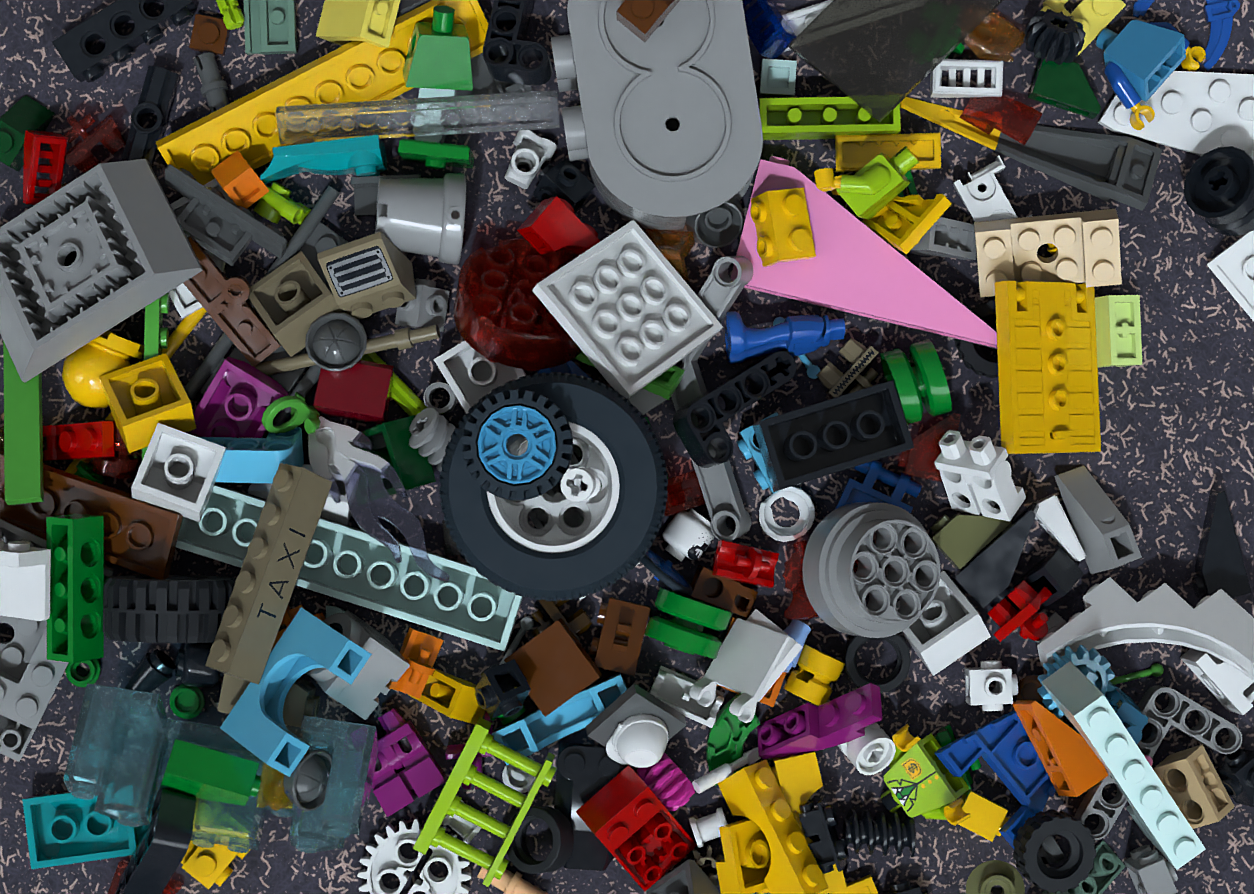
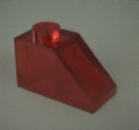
M949 414L912 438L914 448L901 452L898 458V466L903 467L902 472L904 475L943 483L940 470H937L934 463L941 453L939 441L946 431H958L961 414Z

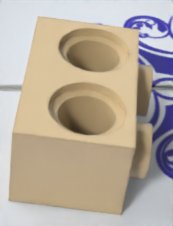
M1203 744L1173 753L1153 768L1192 829L1219 822L1235 807Z

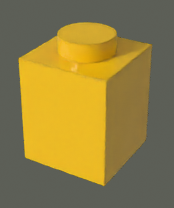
M970 789L966 791L961 797L964 801L961 807L965 813H970L971 817L958 825L993 842L996 835L1001 836L999 830L1009 820L1006 817L1008 810Z

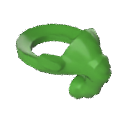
M298 392L295 393V396L288 395L273 401L266 408L262 416L264 428L270 433L276 434L291 431L303 422L306 433L312 434L320 427L321 422L319 420V412L313 406L307 405L306 399ZM291 407V419L280 426L273 425V419L276 414L285 408Z

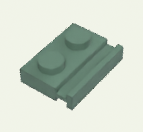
M243 0L245 53L247 55L296 54V0Z

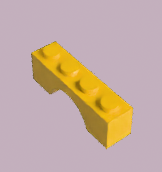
M815 751L772 758L774 766L770 767L804 837L805 833L798 813L801 812L799 806L807 803L809 798L818 789L823 787ZM805 837L808 844L813 842L809 837ZM836 864L833 865V871L823 874L829 888L818 894H828L847 889L843 870L838 872Z
M767 760L744 767L718 783L732 815L744 816L755 822L763 831L768 841L771 864L764 881L770 894H818L829 888Z

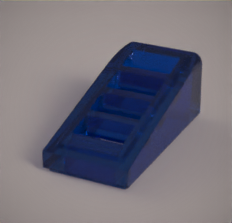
M742 0L743 8L752 0ZM757 0L746 12L744 11L747 34L761 55L769 59H775L797 40V36L770 0ZM764 10V13L753 22L752 19ZM771 21L772 24L761 33L760 30Z

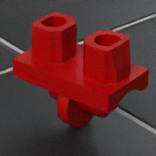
M720 540L714 553L712 575L773 588L774 570L779 553Z
M1023 580L1007 595L1019 608L1018 610L1004 598L987 613L999 626L993 635L1001 642L1020 626L1019 634L1023 639L1029 638L1034 641L1043 639L1048 633V625L1046 623L1048 616L1045 613L1038 614L1036 612L1052 593L1046 587L1037 593Z

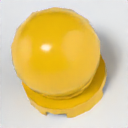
M108 330L68 355L64 360L62 378L73 400L85 407H108L109 404L99 376L130 366V361L133 360V357L142 360L144 345L117 336L116 333Z

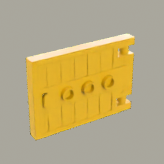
M995 282L1001 447L1006 448L1008 454L1101 452L1094 287L1086 288L1085 283Z

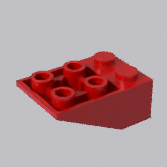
M629 765L576 811L589 829L644 892L697 846L652 790Z

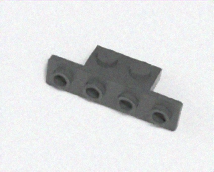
M170 164L165 169V184L191 200L177 217L187 238L192 235L201 247L233 266L251 241L262 246L278 258L283 257L286 252L287 240L277 228L271 225H263L246 208L232 205L226 201L223 194L212 187L206 188L197 182L189 171L183 168L177 169Z

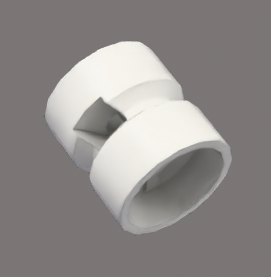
M877 722L865 727V736L837 745L856 769L864 775H874L881 772L891 763L896 752L894 742L883 729H880Z

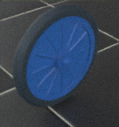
M649 549L640 562L654 574L653 577L657 581L661 580L677 593L686 597L690 596L693 592L691 585L672 566L673 563L670 560L665 561L661 556Z

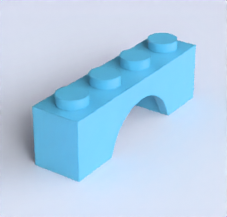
M616 673L584 688L546 717L538 709L505 726L494 729L492 735L495 741L527 757L547 745L585 728L622 695L628 687L622 674Z

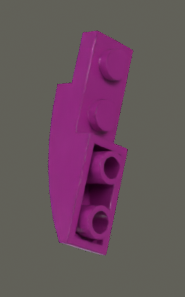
M869 683L820 706H815L808 702L757 726L759 757L770 759L804 754L834 747L865 736L866 726L882 720L880 687Z

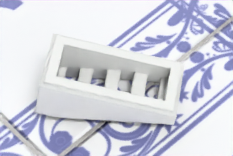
M933 59L930 74V97L1002 96L1003 61ZM942 70L948 71V87L942 86ZM956 70H962V87H956ZM971 70H977L976 87H970ZM985 70H991V88H984Z
M1049 495L1037 501L1036 503L1039 505L1035 516L1037 522L1063 548L1070 558L1074 561L1085 559L1086 555L1057 496Z

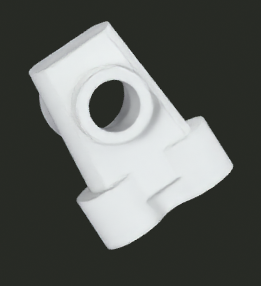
M520 128L513 141L516 148L505 174V179L523 189H527L544 161L551 160L557 145L546 138L537 136L528 129ZM524 164L529 168V172H522L517 167Z

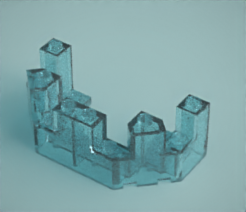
M87 683L63 781L68 792H72L71 794L74 797L90 800L94 796H98L95 812L118 820V823L125 826L149 825L154 799L161 786L175 739L257 762L259 766L256 775L263 776L257 796H249L246 806L196 798L191 836L194 845L211 848L214 844L228 846L229 850L238 853H247L249 849L259 850L267 810H270L275 816L292 817L289 831L291 846L296 847L301 852L316 853L341 849L344 847L345 837H349L350 834L359 835L364 806L369 803L378 755L376 726L304 716L301 728L303 739L301 740L310 746L307 751L323 749L329 752L333 758L324 804L314 811L305 812L294 803L292 805V802L284 793V774L265 764L220 729L221 726L167 719L160 694Z

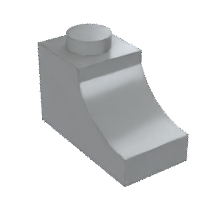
M940 217L909 253L976 260L974 224Z

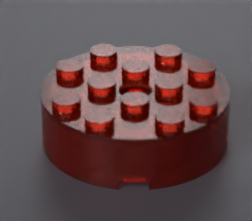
M523 238L500 240L499 246L486 250L481 247L464 262L458 279L454 303V320L461 336L474 350L486 357L490 362L527 371L555 367L578 356L582 350L532 291L539 282L575 259L576 256L567 250L560 249L541 255Z

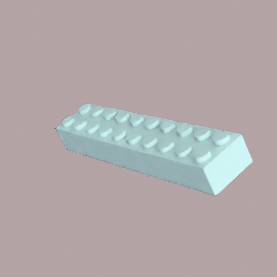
M214 484L201 521L197 522L183 516L176 547L241 568L266 500ZM321 517L319 518L295 584L296 586L504 652L507 649L523 599L522 596L515 595L516 593H510L501 589L500 586L494 585L486 577L480 575L470 564Z

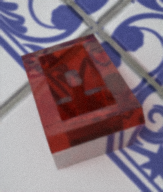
M695 471L668 479L665 517L706 504Z

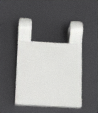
M737 618L722 643L717 658L713 659L704 677L691 687L689 691L690 697L698 700V704L708 707L714 701L717 685L741 693L731 703L729 711L733 715L738 716L740 721L744 723L751 722L755 715L757 700L790 637Z

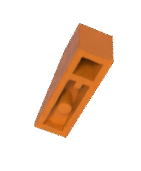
M1017 700L1012 704L1058 796L1078 797L1109 776L1104 765L1085 739L1037 701Z

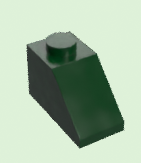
M1040 58L1027 98L1090 119H1094L1099 115L1101 106L1078 63L1063 62L1061 65H1058L1054 61L1046 63L1045 59Z
M26 95L0 117V162L19 172L24 165L25 130L45 131L55 113Z

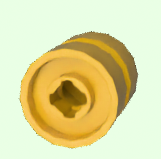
M804 644L797 663L799 668L798 670L791 671L784 689L820 706L827 703L832 693L830 683L838 680L845 663Z

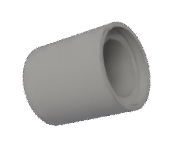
M432 383L424 392L423 400L427 408H435L439 414L451 412L457 404V397L446 383ZM444 388L450 395V401L447 406L436 408L432 403V394L437 389Z

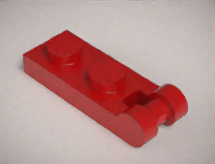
M113 421L43 426V437H46L47 450H43L44 461L115 457Z

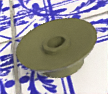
M1000 860L986 861L978 865L970 873L966 883V894H991V888L995 885L1002 887L1001 894H1025L1024 881L1018 870L1011 864Z

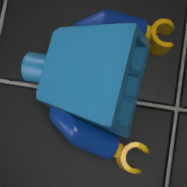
M1132 20L1119 34L1107 28L1103 29L1096 40V46L1104 50V73L1124 107L1132 110L1133 113L1129 120L1131 126L1136 130L1144 128V123L1140 120L1139 114L1144 115L1149 123L1155 117V112L1150 106H1141L1139 102L1141 100L1147 102L1180 64L1185 71L1195 72L1200 65L1193 57L1200 63L1206 57V52L1202 47H1189L1190 42L1184 37V34L1180 33L1168 22L1146 23Z

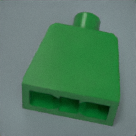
M435 6L432 23L418 22L415 24L403 68L406 87L472 91L469 36L464 25L454 24L455 9L452 7Z

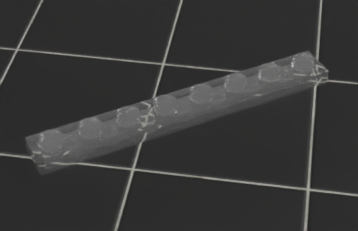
M557 90L278 106L275 112L280 144L313 143L370 135H379L382 139L560 128Z

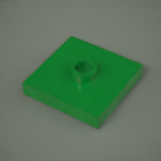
M410 139L399 140L398 153L404 161L425 163V167L431 169L445 170L446 166L473 169L474 155L469 146Z

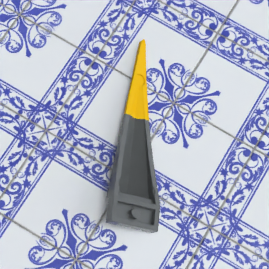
M886 93L885 95L900 96V108L1106 202L1109 199H1113L1143 211L1148 203L1163 149L1131 137L1033 125L953 109L894 93Z

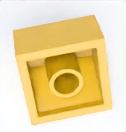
M167 353L99 376L116 426L129 453L148 447L157 423L185 433L196 429L191 402Z

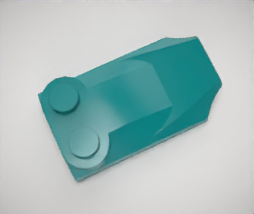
M379 135L272 147L273 159L266 171L260 175V179L267 185L302 172L323 175L353 174L359 177L380 176V173L387 170L385 144Z
M130 784L56 794H43L22 799L31 869L134 855L149 829L153 807L151 794L140 791Z

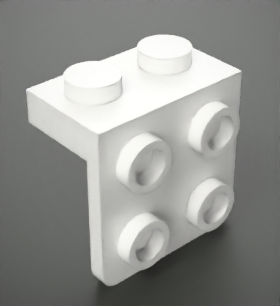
M0 539V616L36 621L49 619L51 549L30 547V542L24 541L4 544V539Z

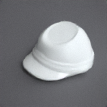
M638 714L631 716L618 724L606 743V752L612 760L620 764L648 768L658 763L662 758L668 743V728L664 721L652 715Z

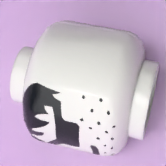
M692 508L689 512L684 510L678 511L662 533L664 540L669 543L665 550L681 562L685 556L691 560H698L714 539L710 527L711 522Z

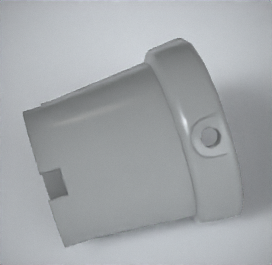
M447 173L443 178H379L375 233L382 232L400 251L438 257V260L442 263L458 265L461 259L465 223V174Z

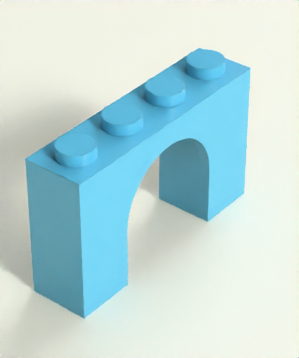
M301 607L271 651L259 685L250 682L220 729L265 764L290 777L310 747L290 732L284 724L283 706L290 688L298 678L315 668H326L352 685L372 654Z

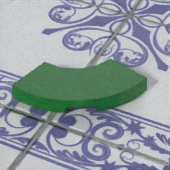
M741 693L734 696L724 705L717 714L713 727L709 730L706 743V761L709 772L725 763L730 764L741 758L743 745L749 733L760 725L756 715H754L751 722L744 723L738 719V716L733 715L729 711L731 703ZM743 766V767L739 768L738 770L734 771V773H736L737 771L741 770V769L744 768L745 766Z

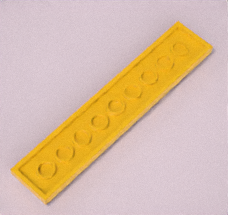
M431 0L396 18L389 48H381L365 41H351L156 141L157 148L167 165L170 164L177 169L183 168L189 171L196 181L202 185L215 179L211 170L237 150L255 170L272 161V147L305 144L413 89L405 85L403 77L405 60L415 24L418 22L432 23L435 6H449L455 9L454 24H462L466 27L469 36L471 58L483 53L489 24L477 0Z

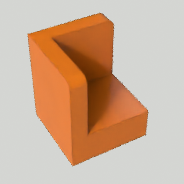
M239 150L211 170L215 179L237 207L242 206L247 209L270 191Z

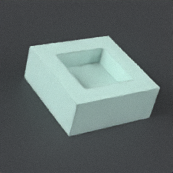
M762 59L760 95L794 97L797 61Z

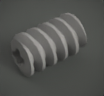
M426 408L419 412L411 422L409 427L411 433L409 445L413 449L419 448V454L422 457L428 456L429 463L437 465V469L442 471L441 464L443 456L446 454L445 449L456 427L448 423V420L443 415H439L435 408Z

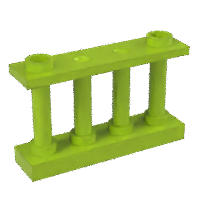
M479 717L413 849L425 855L430 845L436 848L440 845L487 869L488 871L482 884L489 887L494 877L499 880L501 879L509 863V860L504 858L539 788L541 785L549 786L557 768L552 766L555 755L548 752L543 764H540L493 740L494 736L488 733L492 723ZM479 752L484 755L487 752L536 777L527 795L477 771L478 767L472 764L477 753ZM471 783L520 808L511 826L461 802L462 798L456 795L461 784L469 786ZM455 814L504 839L495 857L446 833V828L440 826L445 815L453 817Z

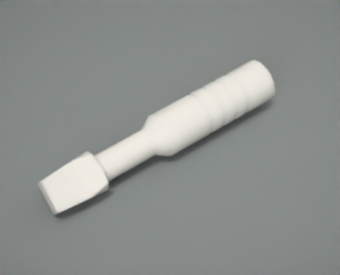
M758 747L743 754V757L730 764L725 763L692 782L693 788L700 794L725 780L739 768L755 763L761 759Z

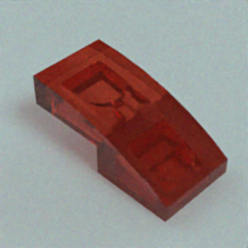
M1005 96L971 97L959 118L989 135L995 128L1025 145L1043 113Z

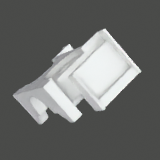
M997 156L995 162L975 173L970 174L968 172L967 176L970 180L968 184L963 186L960 179L953 183V187L970 212L974 222L1018 218L995 177V174L1005 169L1000 156ZM984 185L986 187V191L980 192L978 190V186Z

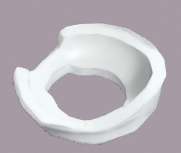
M788 487L773 493L761 503L759 509V522L763 532L781 542L792 541L804 536L811 528L815 519V506L810 495L801 488ZM781 497L794 502L799 508V519L791 527L779 526L773 519L770 507L775 500Z

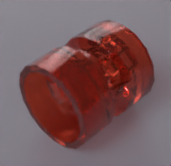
M102 420L113 421L115 457L93 458L91 470L94 473L108 477L135 478L138 472L140 457L135 451L128 452L115 420Z

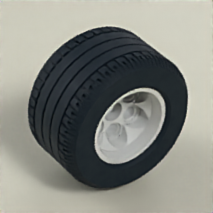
M561 372L537 373L531 376L519 377V379L506 382L505 385H500L491 390V393L484 395L477 404L475 403L468 410L467 415H464L458 423L459 426L454 429L450 442L448 441L446 446V454L443 456L441 464L442 471H440L439 478L441 487H439V496L442 501L440 502L441 510L444 513V521L446 527L449 528V534L453 542L456 543V547L461 555H464L465 560L480 575L486 577L494 585L500 586L501 589L510 593H516L515 595L525 598L530 597L535 600L564 601L581 598L599 592L623 578L639 563L648 552L650 546H652L662 524L668 494L667 469L663 452L654 431L641 412L628 399L611 387L599 381L591 380L588 377L570 373L563 374ZM507 390H528L550 399L567 418L572 431L573 444L578 445L583 453L582 460L576 465H569L567 471L574 468H590L594 470L602 483L600 492L590 500L581 502L571 501L562 493H556L553 497L546 492L541 496L527 500H508L489 493L471 476L463 458L462 436L472 412L487 398ZM521 434L513 435L508 440V450L515 456L524 454L528 448L526 437ZM582 478L575 479L574 485L579 487V492L582 491ZM578 507L583 511L585 517L580 527L572 528L565 523L564 514L568 508ZM534 508H541L548 515V522L541 529L533 528L528 521V515Z

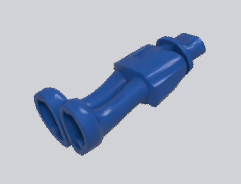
M726 312L727 329H725V343L729 364L743 363L749 359L783 350H788V353L795 357L813 352L821 346H828L831 340H841L845 336L844 318L829 320L828 315H823V318L819 315L788 316L783 323L756 329L746 327L738 312Z

